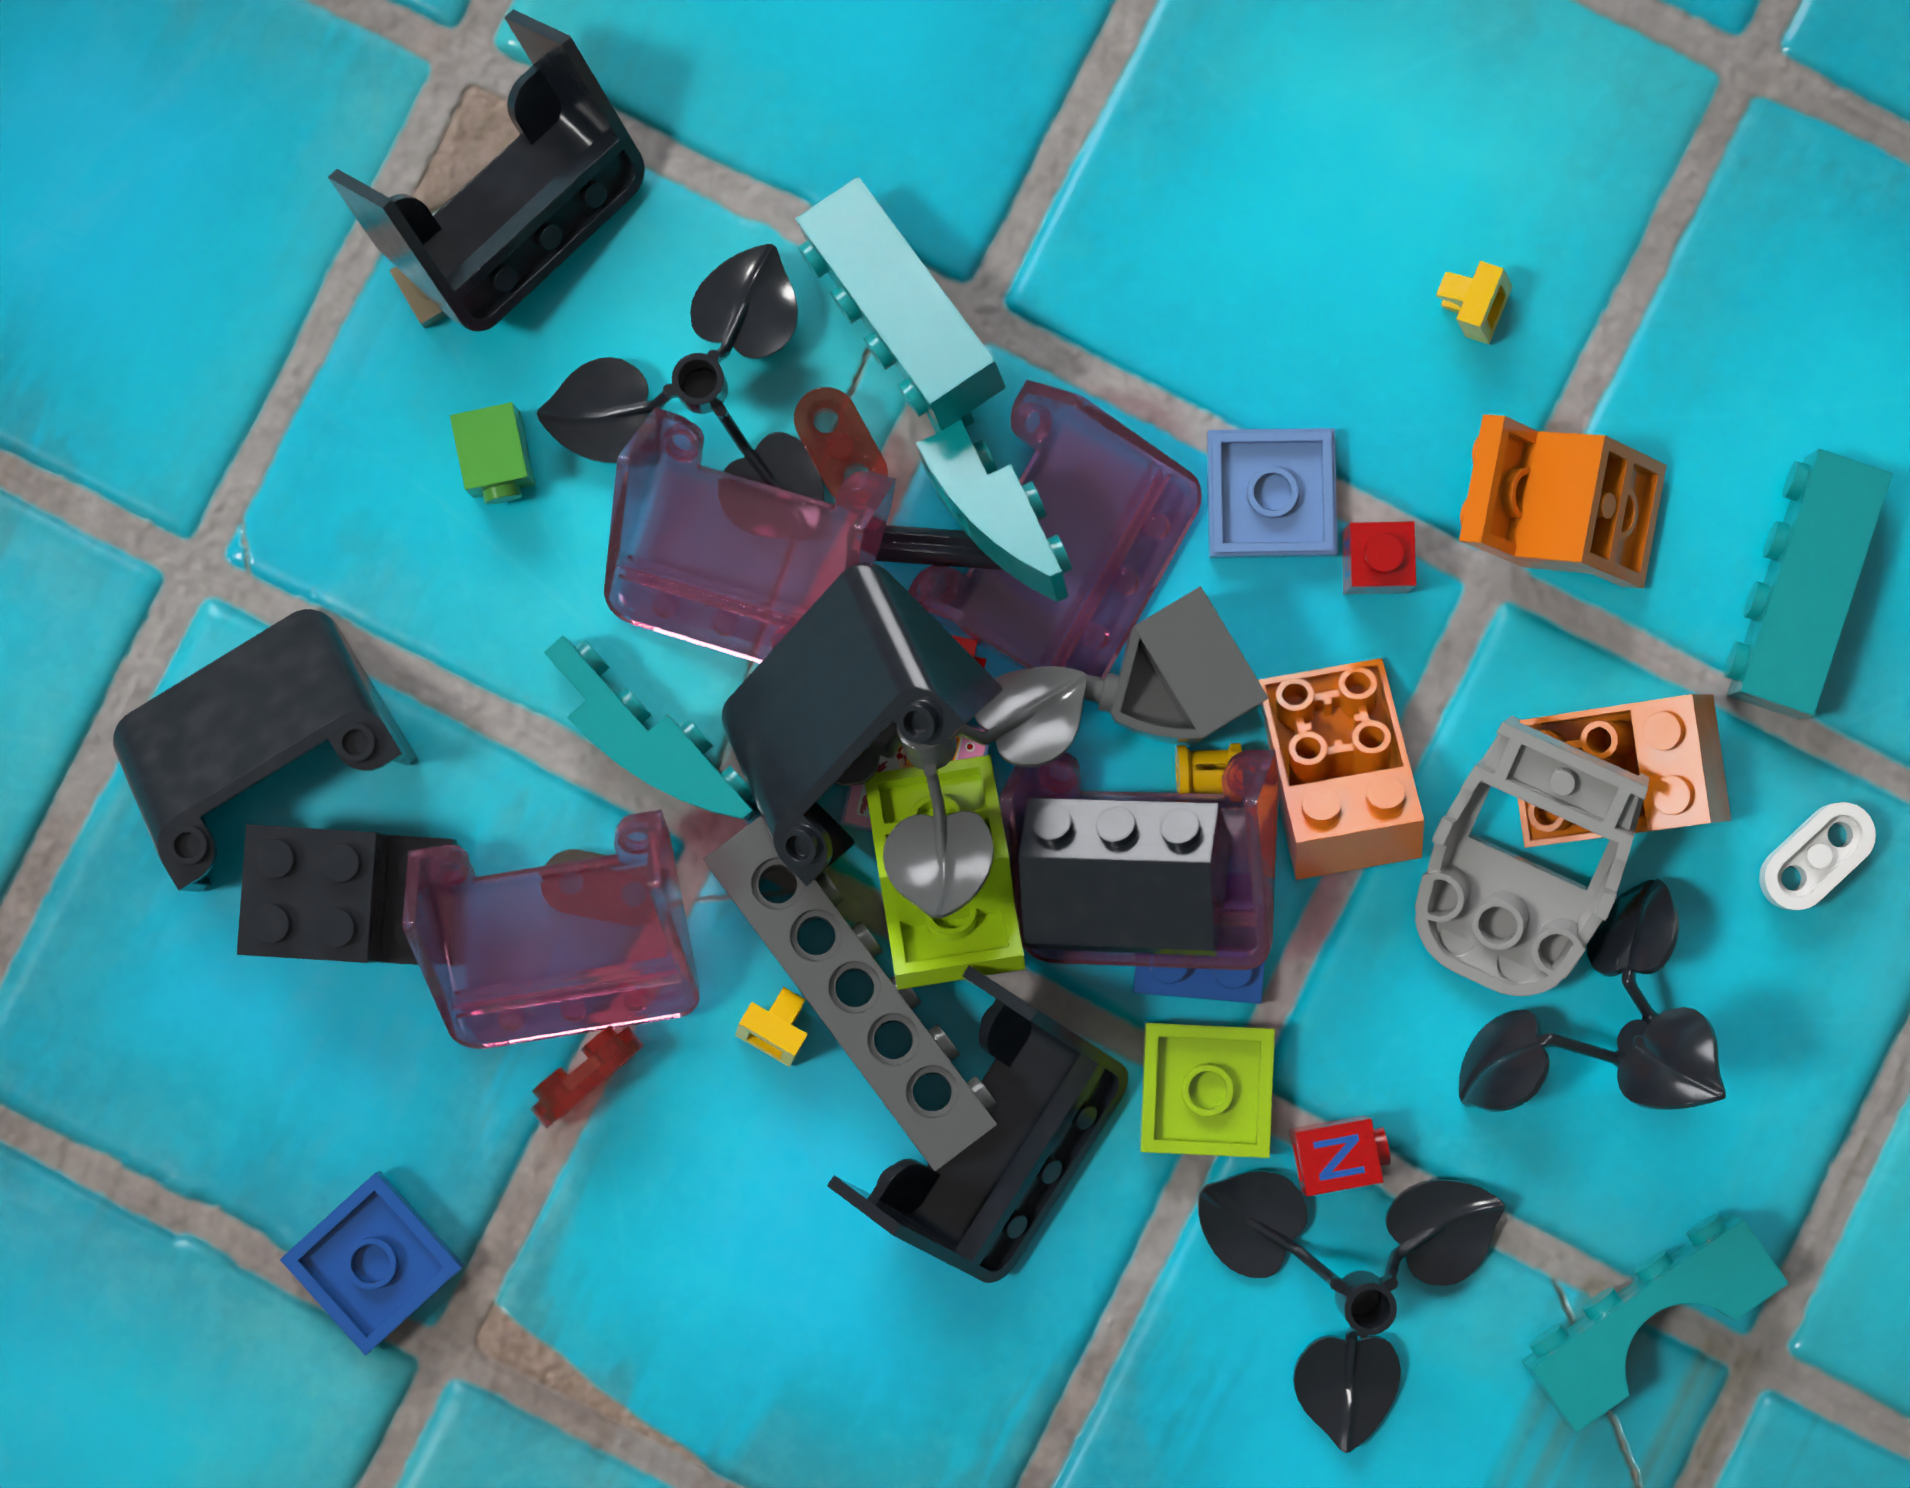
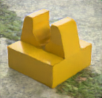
M1480 261L1473 278L1445 272L1436 297L1443 300L1441 303L1443 308L1458 314L1456 320L1465 337L1489 345L1513 287L1504 268Z
M783 987L769 1011L751 1002L738 1024L735 1036L784 1065L791 1067L808 1035L793 1026L806 999Z

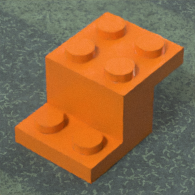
M1483 414L1480 433L1472 449L1473 469L1468 496L1460 512L1461 533L1459 541L1524 568L1588 573L1621 587L1644 589L1667 465L1606 435L1537 431L1507 416Z

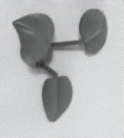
M1044 666L1020 669L995 678L1003 690L993 701L974 716L977 723L986 731L982 732L964 724L952 737L938 745H925L907 740L900 733L898 725L893 721L834 783L842 786H853L868 782L878 769L880 756L893 758L901 746H903L910 763L924 770L934 817L918 814L909 816L899 822L886 839L883 861L888 878L895 889L929 917H947L970 903L985 884L993 864V840L989 828L982 817L971 811H960L946 816L938 769L946 766L953 759L957 750L956 736L960 735L980 745H988L996 741L1001 757L1006 762L1019 767H1039L1059 759L1071 747L1079 731L1087 689V678L1083 671L1066 667Z

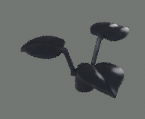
M773 244L756 246L734 255L719 265L702 281L692 300L690 310L691 325L696 335L701 339L721 344L718 350H710L707 354L693 353L680 359L673 369L672 383L666 384L663 387V391L655 399L647 401L649 394L647 381L635 366L623 359L605 357L591 360L578 367L565 379L554 395L537 411V417L541 424L562 446L589 460L610 464L632 460L650 447L654 438V430L648 414L659 411L673 398H679L682 405L694 413L706 414L714 412L740 452L744 455L743 458L731 462L721 475L719 499L728 518L743 531L764 538L807 541L817 531L824 508V486L822 475L813 453L799 439L784 432H774L767 435L754 450L723 404L728 393V383L719 363L730 355L732 348L748 359L769 357L785 347L791 340L797 326L798 306L796 295L784 270L779 252Z
M1658 878L1656 880H1647L1617 897L1606 921L1602 920L1587 943V956L1592 967L1607 977L1622 974V984L1642 1014V1020H1632L1620 1030L1617 1037V1047L1619 1050L1611 1051L1554 1033L1541 1035L1539 1018L1528 1010H1514L1504 1013L1487 1023L1478 1032L1466 1051L1459 1074V1098L1465 1107H1477L1491 1112H1502L1514 1109L1528 1102L1538 1093L1547 1077L1550 1062L1545 1049L1549 1047L1562 1048L1612 1063L1618 1068L1617 1081L1622 1094L1632 1103L1641 1107L1668 1110L1684 1109L1713 1103L1726 1098L1725 1087L1719 1069L1717 1039L1710 1021L1699 1011L1687 1007L1670 1009L1658 1014L1652 1009L1636 982V973L1653 974L1662 969L1671 957L1677 943L1679 932L1678 910L1675 897L1668 885Z
M1266 1170L1247 1171L1205 1185L1198 1196V1216L1202 1232L1215 1255L1229 1269L1250 1278H1267L1279 1270L1287 1250L1323 1279L1331 1289L1336 1291V1306L1350 1325L1346 1330L1345 1340L1337 1336L1326 1335L1312 1341L1297 1359L1293 1372V1385L1296 1397L1306 1414L1344 1453L1354 1450L1375 1431L1391 1407L1399 1388L1401 1375L1399 1358L1389 1341L1374 1335L1387 1330L1396 1317L1397 1304L1391 1291L1398 1286L1396 1276L1401 1260L1405 1257L1410 1272L1422 1282L1439 1286L1456 1284L1471 1275L1483 1261L1488 1252L1495 1227L1505 1209L1504 1203L1498 1197L1481 1187L1467 1182L1437 1179L1414 1184L1402 1191L1393 1200L1386 1212V1228L1400 1245L1391 1251L1384 1276L1379 1278L1374 1273L1360 1270L1340 1278L1304 1247L1293 1241L1305 1228L1308 1214L1302 1193L1286 1177Z

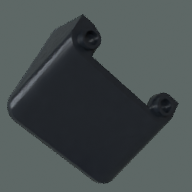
M859 562L850 566L838 576L727 699L722 709V724L779 858L808 886L842 857L855 843L853 838L817 801L876 738L894 721L898 725L900 733L911 742L925 745L941 744L952 737L965 723L993 701L1003 689L886 569L875 563Z
M303 609L288 615L134 709L119 721L113 736L115 753L162 864L179 891L201 892L212 885L207 874L215 863L217 846L213 834L202 817L326 741H330L344 763L362 771L378 770L393 761L409 765L418 759L335 621L325 613L313 609Z

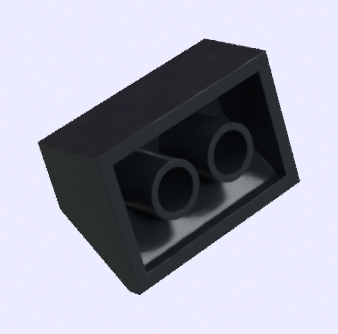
M1028 798L1018 855L1023 936L1026 948L1217 956L1233 841L1219 803Z

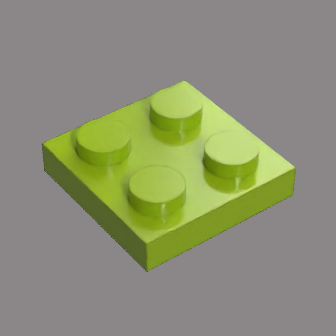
M1145 1022L1139 1151L1270 1158L1275 1029Z

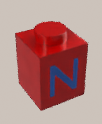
M1415 521L1351 522L1342 531L1343 595L1404 594L1416 586Z
M1362 1115L1289 1129L1300 1191L1305 1196L1384 1183L1381 1167L1391 1164L1389 1146L1384 1128L1373 1129L1370 1117Z

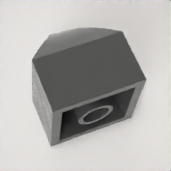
M1200 586L1133 626L1127 637L1119 675L1107 673L1104 679L1086 674L1087 689L1084 700L1098 703V710L1110 713L1116 724L1136 734L1165 743L1193 746L1257 708L1269 697Z

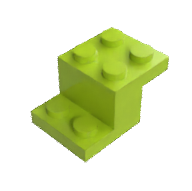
M991 755L953 760L946 766L938 769L946 816L960 811H971L980 815L989 828L994 846L993 864L981 890L970 903L944 918H931L904 898L890 882L883 861L886 839L899 822L909 816L918 814L934 817L924 770L917 767L877 772L868 782H865L897 990L966 979L962 975L969 965L985 976L1025 970L1024 953L1014 904L1010 860Z

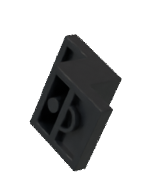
M246 824L237 955L360 963L448 966L457 840L387 835L377 832Z

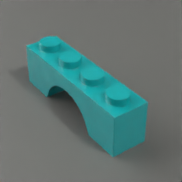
M1719 1213L1703 1219L1687 1232V1236L1690 1239L1689 1243L1672 1255H1669L1666 1250L1652 1255L1634 1270L1638 1279L1618 1293L1614 1287L1601 1291L1582 1306V1310L1585 1313L1584 1317L1566 1329L1561 1324H1557L1538 1335L1529 1344L1533 1352L1521 1361L1569 1428L1578 1433L1630 1396L1625 1368L1627 1352L1635 1333L1652 1315L1674 1305L1701 1304L1712 1307L1721 1314L1737 1321L1789 1284L1744 1219L1731 1214L1722 1219Z

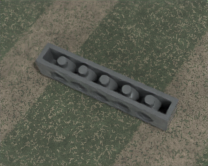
M761 816L703 858L707 867L933 1171L938 1170L997 1125L990 1115L992 1111L999 1107L997 1102L977 1076L966 1082L951 1063L960 1053L941 1027L936 1024L928 1031L913 1012V1009L922 1002L912 988L897 990L895 975L889 979L874 958L881 954L883 950L861 921L850 927L836 909L845 899L825 872L806 886L779 858ZM775 869L787 870L797 880L795 894L783 903L769 902L760 892V884L763 877ZM812 920L825 921L835 931L836 937L832 948L821 955L808 954L798 944V935L801 928ZM850 971L865 973L870 977L874 985V993L871 999L859 1007L845 1005L836 994V986L839 979ZM897 1022L903 1024L910 1031L912 1047L905 1056L898 1059H889L877 1051L874 1044L875 1034L886 1023ZM925 1074H938L946 1079L950 1086L951 1096L949 1102L938 1111L924 1110L914 1100V1084Z

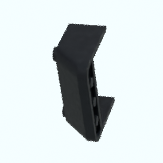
M514 9L504 18L533 64L516 80L508 96V114L520 135L437 212L432 215L422 201L411 195L397 194L387 197L339 169H336L328 176L376 248L450 319L471 331L477 332L488 330L499 323L638 192L645 174V164L640 151L572 37Z
M969 965L962 977L996 998L992 1006L986 1010L982 1017L979 1043L985 1052L996 1058L981 1082L999 1106L990 1113L997 1125L936 1171H933L929 1164L926 1166L915 1159H903L882 1172L871 1194L835 1175L827 1187L891 1235L982 1282L993 1283L1004 1278L1015 1267L1122 1100L1128 1085V1072L1122 1063Z

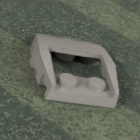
M1511 715L1502 722L1496 732L1498 736L1484 757L1474 766L1448 812L1439 822L1431 840L1434 842V847L1428 869L1422 875L1416 899L1415 922L1419 937L1427 951L1447 969L1502 994L1529 996L1545 992L1566 978L1585 952L1586 944L1602 920L1606 921L1617 896V890L1629 856L1650 777L1642 773L1639 776L1526 726L1520 723L1521 719ZM1491 786L1610 840L1588 887L1471 834Z

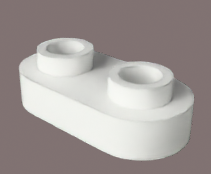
M1846 802L1828 804L1813 813L1763 862L1760 869L1759 882L1761 890L1768 901L1781 909L1803 910L1816 905L1872 851L1875 844L1876 831L1869 814L1861 807ZM1834 823L1842 825L1847 833L1846 841L1841 847L1832 845L1828 839V830ZM1789 866L1796 868L1801 876L1799 886L1793 891L1788 890L1781 880L1783 871Z

